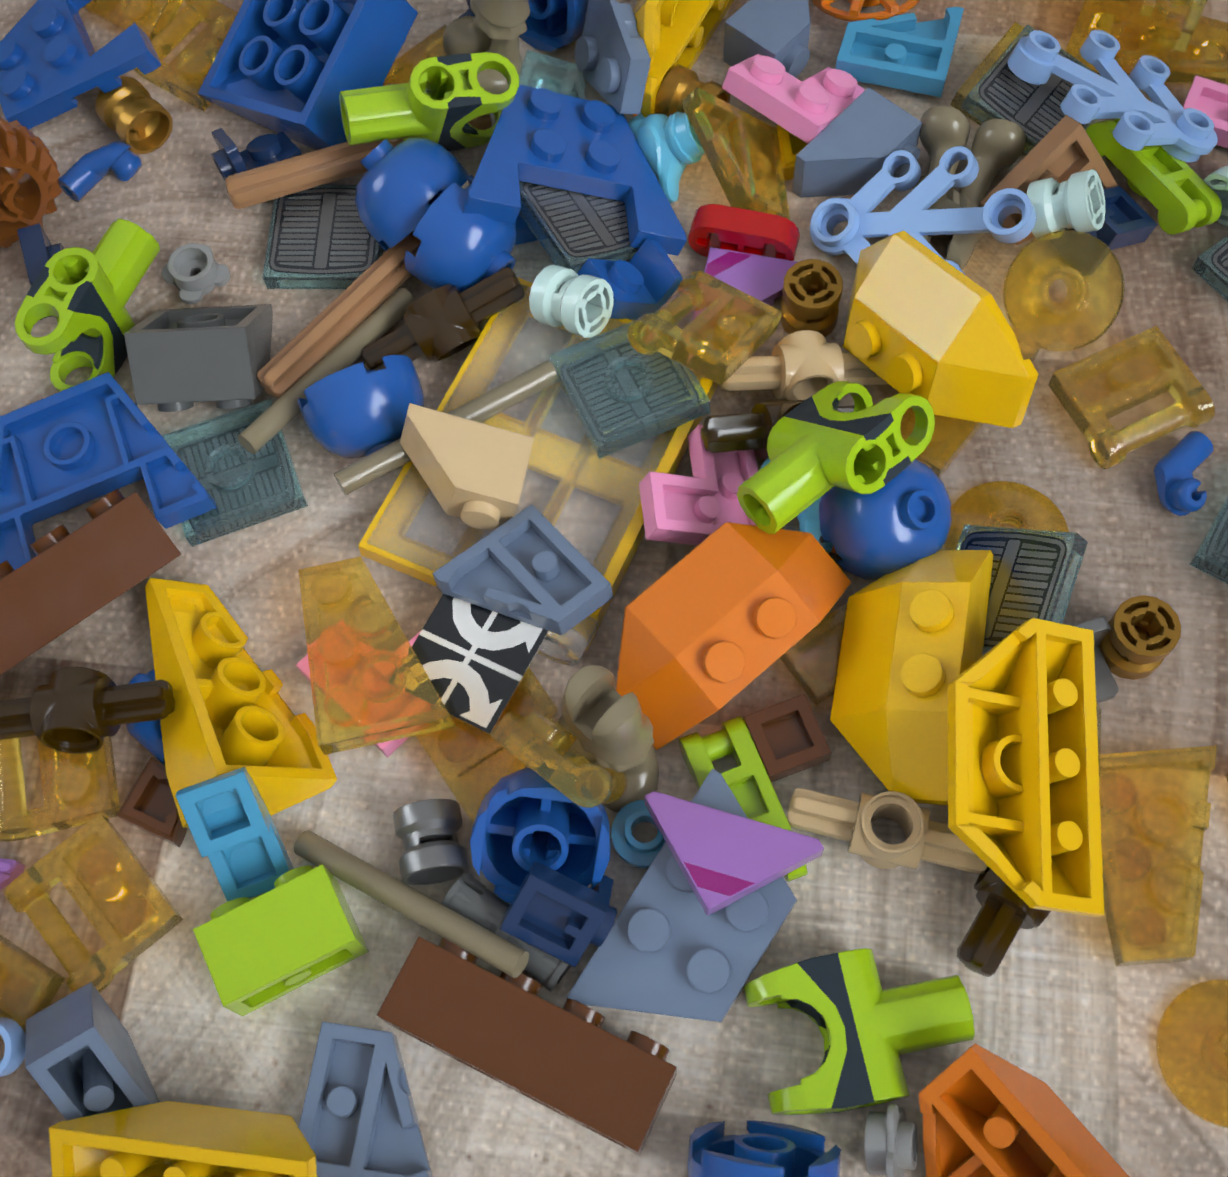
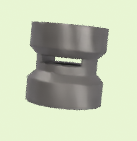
M450 799L422 800L402 806L393 812L395 835L403 840L404 853L399 859L401 881L408 885L437 884L462 877L465 872H469L467 849L459 844L457 835L458 830L462 826L460 803Z

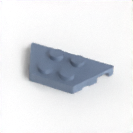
M712 768L691 802L747 818L722 774ZM665 842L616 918L607 938L597 948L566 998L590 1006L723 1022L795 906L797 899L782 876L707 916Z

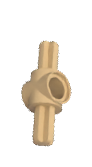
M801 330L785 336L775 345L771 356L724 357L720 360L718 369L720 387L724 390L772 389L777 399L789 401L808 399L827 385L836 381H848L860 385L888 384L854 355L842 353L838 343H827L821 333L813 330Z
M798 788L795 789L791 796L787 814L790 827L848 841V853L860 855L865 862L876 868L892 869L903 866L916 870L920 860L975 874L985 873L988 867L948 828V824L929 820L930 809L920 807L912 798L903 793L888 791L871 795L861 792L859 801L856 802ZM878 818H889L896 821L904 830L905 841L899 844H888L881 841L874 834L871 822Z

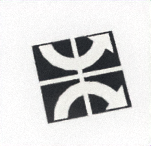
M443 594L411 647L409 658L398 669L389 685L397 688L396 680L398 676L408 671L407 694L490 734L549 631Z

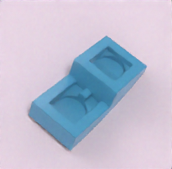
M245 766L176 792L177 801L201 857L208 856L227 902L236 898H252L275 888L274 882L278 877L294 869L270 813Z

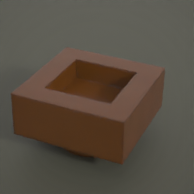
M805 694L743 716V720L771 783L830 760L832 752Z

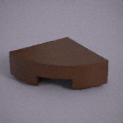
M151 757L121 806L117 816L124 822L180 848L187 828L182 827L166 776L165 766Z

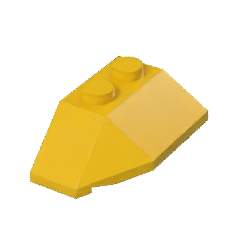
M638 0L633 8L637 20V30L640 37L644 39L651 58L640 111L643 117L655 114V101L663 80L673 67L682 65L690 70L692 69L734 0Z
M905 231L895 233L860 250L849 300L843 347L899 393L919 395L928 400L933 408L934 415L1007 428H1015L1022 425L1039 374L1029 358L1023 360L1015 333L992 294Z
M939 550L935 554L884 575L848 597L830 720L888 791L903 793L912 798L916 803L948 805V684L983 655L993 565V553L991 550Z
M1031 618L1021 624L948 684V828L1030 908L1099 917L1104 916L1094 630Z
M163 1101L60 1121L49 1127L52 1177H317L316 1155L291 1115Z

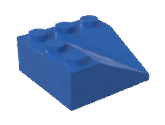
M244 0L198 95L213 104L276 133L283 131L289 139L315 150L347 142L341 118L340 91L383 86L401 47L406 41L418 12L406 0Z

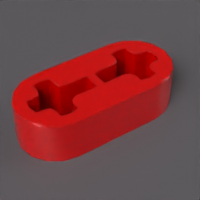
M707 204L695 211L687 240L689 246L695 252L707 258L710 247L793 261L800 232L792 221L782 216L720 204Z

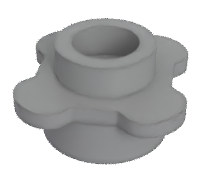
M191 243L177 248L171 254L168 263L162 270V276L166 283L175 284L180 290L179 296L184 303L196 304L203 299L204 295L209 294L215 286L226 285L230 279V271L226 265L218 264L215 261L209 246Z
M889 1104L887 1112L870 1111L865 1128V1162L867 1172L869 1174L886 1175V1177H904L905 1169L915 1170L918 1156L916 1123L905 1122L904 1108L898 1107L897 1104Z

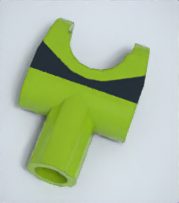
M498 53L455 54L422 60L414 67L409 83L340 91L341 118L346 139L349 145L380 142L385 139H403L405 141L409 138H426L442 145L447 151L488 144L502 110L511 104L519 88V75L515 66L506 57ZM486 69H494L500 72L508 82V90L501 94H492L484 90L478 82L477 74ZM493 113L495 117V124L486 130L476 129L468 123L486 114Z
M119 218L112 222L93 253L80 247L66 248L55 253L47 261L32 284L17 312L15 332L25 347L35 354L47 355L55 353L52 358L53 364L50 369V380L58 392L75 386L65 384L67 375L73 370L81 367L93 368L91 376L86 381L107 372L114 377L128 357L124 333L136 325L125 305L160 251L156 239L142 227L131 221ZM53 316L56 318L58 325L53 332L43 337L31 336L32 328L39 320Z
M836 381L827 385L791 410L772 427L767 440V452L771 462L738 487L736 494L740 506L759 529L768 534H775L834 486L860 494H872L878 491L907 468L931 442L935 427L933 408L925 398L909 393H898L890 398L886 397L873 405L872 397L868 390L858 383ZM850 393L854 400V412L837 411L839 401L844 395ZM911 407L916 418L915 427L911 435L903 440L900 431L901 420L906 410Z
M855 949L809 958L763 975L744 986L746 1001L749 1007L777 1004L778 1009H794L802 1012L817 1024L824 1039V1057L819 1069L815 1073L802 1078L801 1083L796 1086L779 1089L767 1094L773 1115L840 1113L909 1097L910 1094L899 1055L970 1041L975 1036L970 1001L958 975L882 990L872 949Z

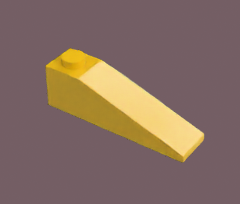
M149 578L145 585L155 680L169 682L175 699L174 712L165 719L160 720L166 776L182 827L189 828L176 798L178 790L244 766L258 789L270 816L332 788L337 781V777L318 729L306 713L294 715L278 693L284 684L272 669L261 671L244 649L248 637L212 589L205 584Z

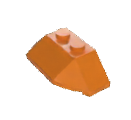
M725 522L625 606L615 691L621 696L631 692L636 695L643 714L650 719L653 725V746L655 750H658L720 710L823 620L852 582L812 533L780 529L775 534H768L755 525Z
M976 1043L918 1093L920 1113H923V1148L926 1177H1129L1045 1082Z

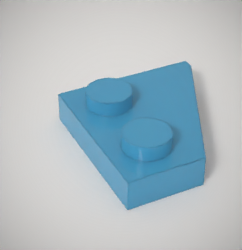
M946 8L944 19L917 22L915 13L894 15L886 20L866 19L848 22L835 69L851 74L859 82L941 97L964 8Z

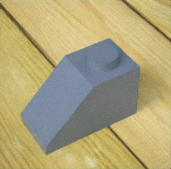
M749 0L725 21L723 61L732 67L756 54L769 56L781 62L786 72L797 77L805 68L810 57L808 43L811 21L808 0Z
M868 87L796 155L792 192L800 198L855 195L882 169L885 159L891 153L898 150H906L912 153L918 161L920 149L917 148L922 122ZM910 164L898 166L893 177L899 178L904 176L909 171Z
M92 982L26 1019L25 1067L66 1120L160 1102L129 1033Z

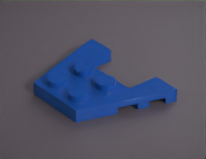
M37 0L0 41V105L5 119L8 122L17 120L29 130L76 108L78 101L74 97L97 86L104 93L122 86V80L118 77L135 68H138L144 75L156 70L162 64L149 37L136 23H133L95 52L79 15V10L92 0Z
M519 84L513 102L502 110L464 201L463 213L481 214L495 221L515 224L521 210L519 181L624 202L630 247L640 248L646 239L657 240L667 254L678 256L687 241L686 233L625 116L619 114L612 105L598 100L590 101L555 93L545 88H533Z
M109 372L0 416V564L8 560L16 570L37 556L30 546L36 541L32 529L33 524L142 479L145 481L155 518L165 529L216 509L217 506L208 491Z

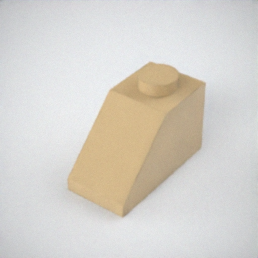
M410 403L400 444L445 513L459 517L465 524L481 530L498 528L514 517L519 505L534 438Z

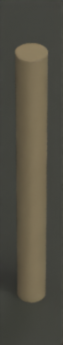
M399 288L237 436L240 444L248 452L256 454L301 412L297 400L298 398L306 399L304 390L324 377L351 366L363 355L362 351L366 346L379 340L404 317V314L407 313L405 310L407 306L415 301L413 295L408 290Z
M547 360L447 414L482 423L559 382L558 373L553 364ZM401 438L335 472L334 477L343 493L348 495L411 461L400 444Z
M310 830L304 831L297 838L294 845V853L317 867L323 864L333 876L454 943L509 976L517 978L524 971L529 960V953Z

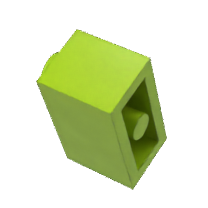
M323 864L314 869L310 865L292 869L275 880L274 889L252 900L248 897H241L228 901L211 912L210 921L193 929L223 1007L243 1017L369 952L337 879Z

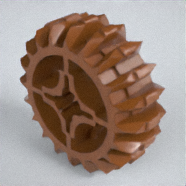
M1 117L0 248H8L19 240L17 229L38 223L43 228L42 217L57 211L54 200L62 193V190L59 186L58 178L60 173L57 170V163L40 137H36L32 131L22 126L17 120L8 123V121Z

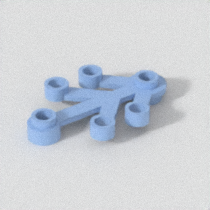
M1040 30L1031 31L1029 36L1020 38L1008 58L1009 69L1025 82L1035 85L1045 84L1053 73L1074 84L1062 101L1061 110L1065 115L1079 123L1089 124L1095 119L1121 118L1113 129V136L1119 144L1127 149L1139 151L1144 146L1161 145L1174 158L1184 162H1195L1201 155L1209 154L1218 142L1211 118L1197 109H1184L1165 86L1164 82L1170 75V69L1162 60L1151 55H1143L1128 76L1114 59L1120 50V43L1114 36L1105 31L1092 30L1080 48V54L1083 59L1093 65L1100 75L1059 55L1061 46L1057 39ZM1139 89L1145 91L1152 102L1147 100Z
M955 146L948 149L942 155L939 166L891 211L872 212L893 189L906 191L913 188L920 180L921 166L914 155L906 150H898L891 153L885 159L882 169L851 199L830 198L819 204L811 217L810 235L814 244L822 252L835 256L847 253L858 264L860 250L871 246L865 238L889 237L895 233L905 231L943 259L925 240L924 235L991 233L993 238L999 242L1016 243L1026 238L1033 230L1036 223V211L1029 197L1023 191L1015 188L997 191L988 199L984 207L928 210L951 187H966L978 175L979 165L973 153L966 147ZM960 160L968 161L964 171L959 174H950V169L954 163ZM910 164L909 171L904 176L899 178L893 177L898 166ZM1014 213L1022 214V219L1016 226L1009 229L1002 227L1007 216ZM847 221L848 225L844 231L833 236L834 227L840 222ZM945 260L965 275L956 262Z

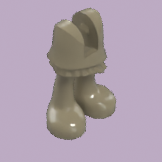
M470 0V8L475 16L457 18L446 26L442 39L444 51L447 55L483 52L498 53L506 57L515 66L520 84L523 63L520 55L519 36L527 31L525 20H527L531 13L528 0ZM486 69L477 74L478 82L484 90L492 94H501L508 90V82L500 72L494 69Z
M950 106L929 108L923 113L920 120L922 126L919 137L930 157L927 176L939 166L942 155L948 149L955 146L966 147L970 134L969 120L960 110ZM991 119L983 122L976 131L971 152L979 165L976 179L970 185L962 187L960 194L955 188L951 187L928 210L983 207L980 202L987 196L995 175L1011 166L1023 154L1027 139L1024 130L1018 124L1007 119ZM959 161L953 164L950 174H955ZM921 176L919 182L913 187V189L927 176ZM984 233L946 235L952 237V240L948 241L946 260L956 262L963 270ZM924 235L923 237L930 244L932 236Z
M596 665L581 668L572 675L566 685L561 702L563 715L553 726L551 749L558 762L569 768H586L598 762L602 767L597 776V795L605 807L618 813L627 804L637 800H644L645 795L657 791L659 765L653 746V725L650 719L643 714L641 705L633 692L621 696L614 690V675L609 670Z

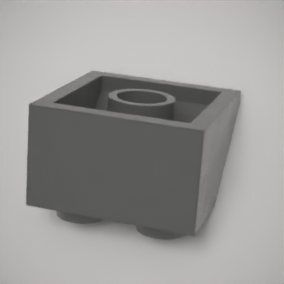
M272 304L157 310L125 332L124 336L136 405L157 404L158 410L162 412L187 410L194 407V402L216 401V407L220 409H236L251 405L252 399H256L264 390L257 380V374L270 361L273 323Z

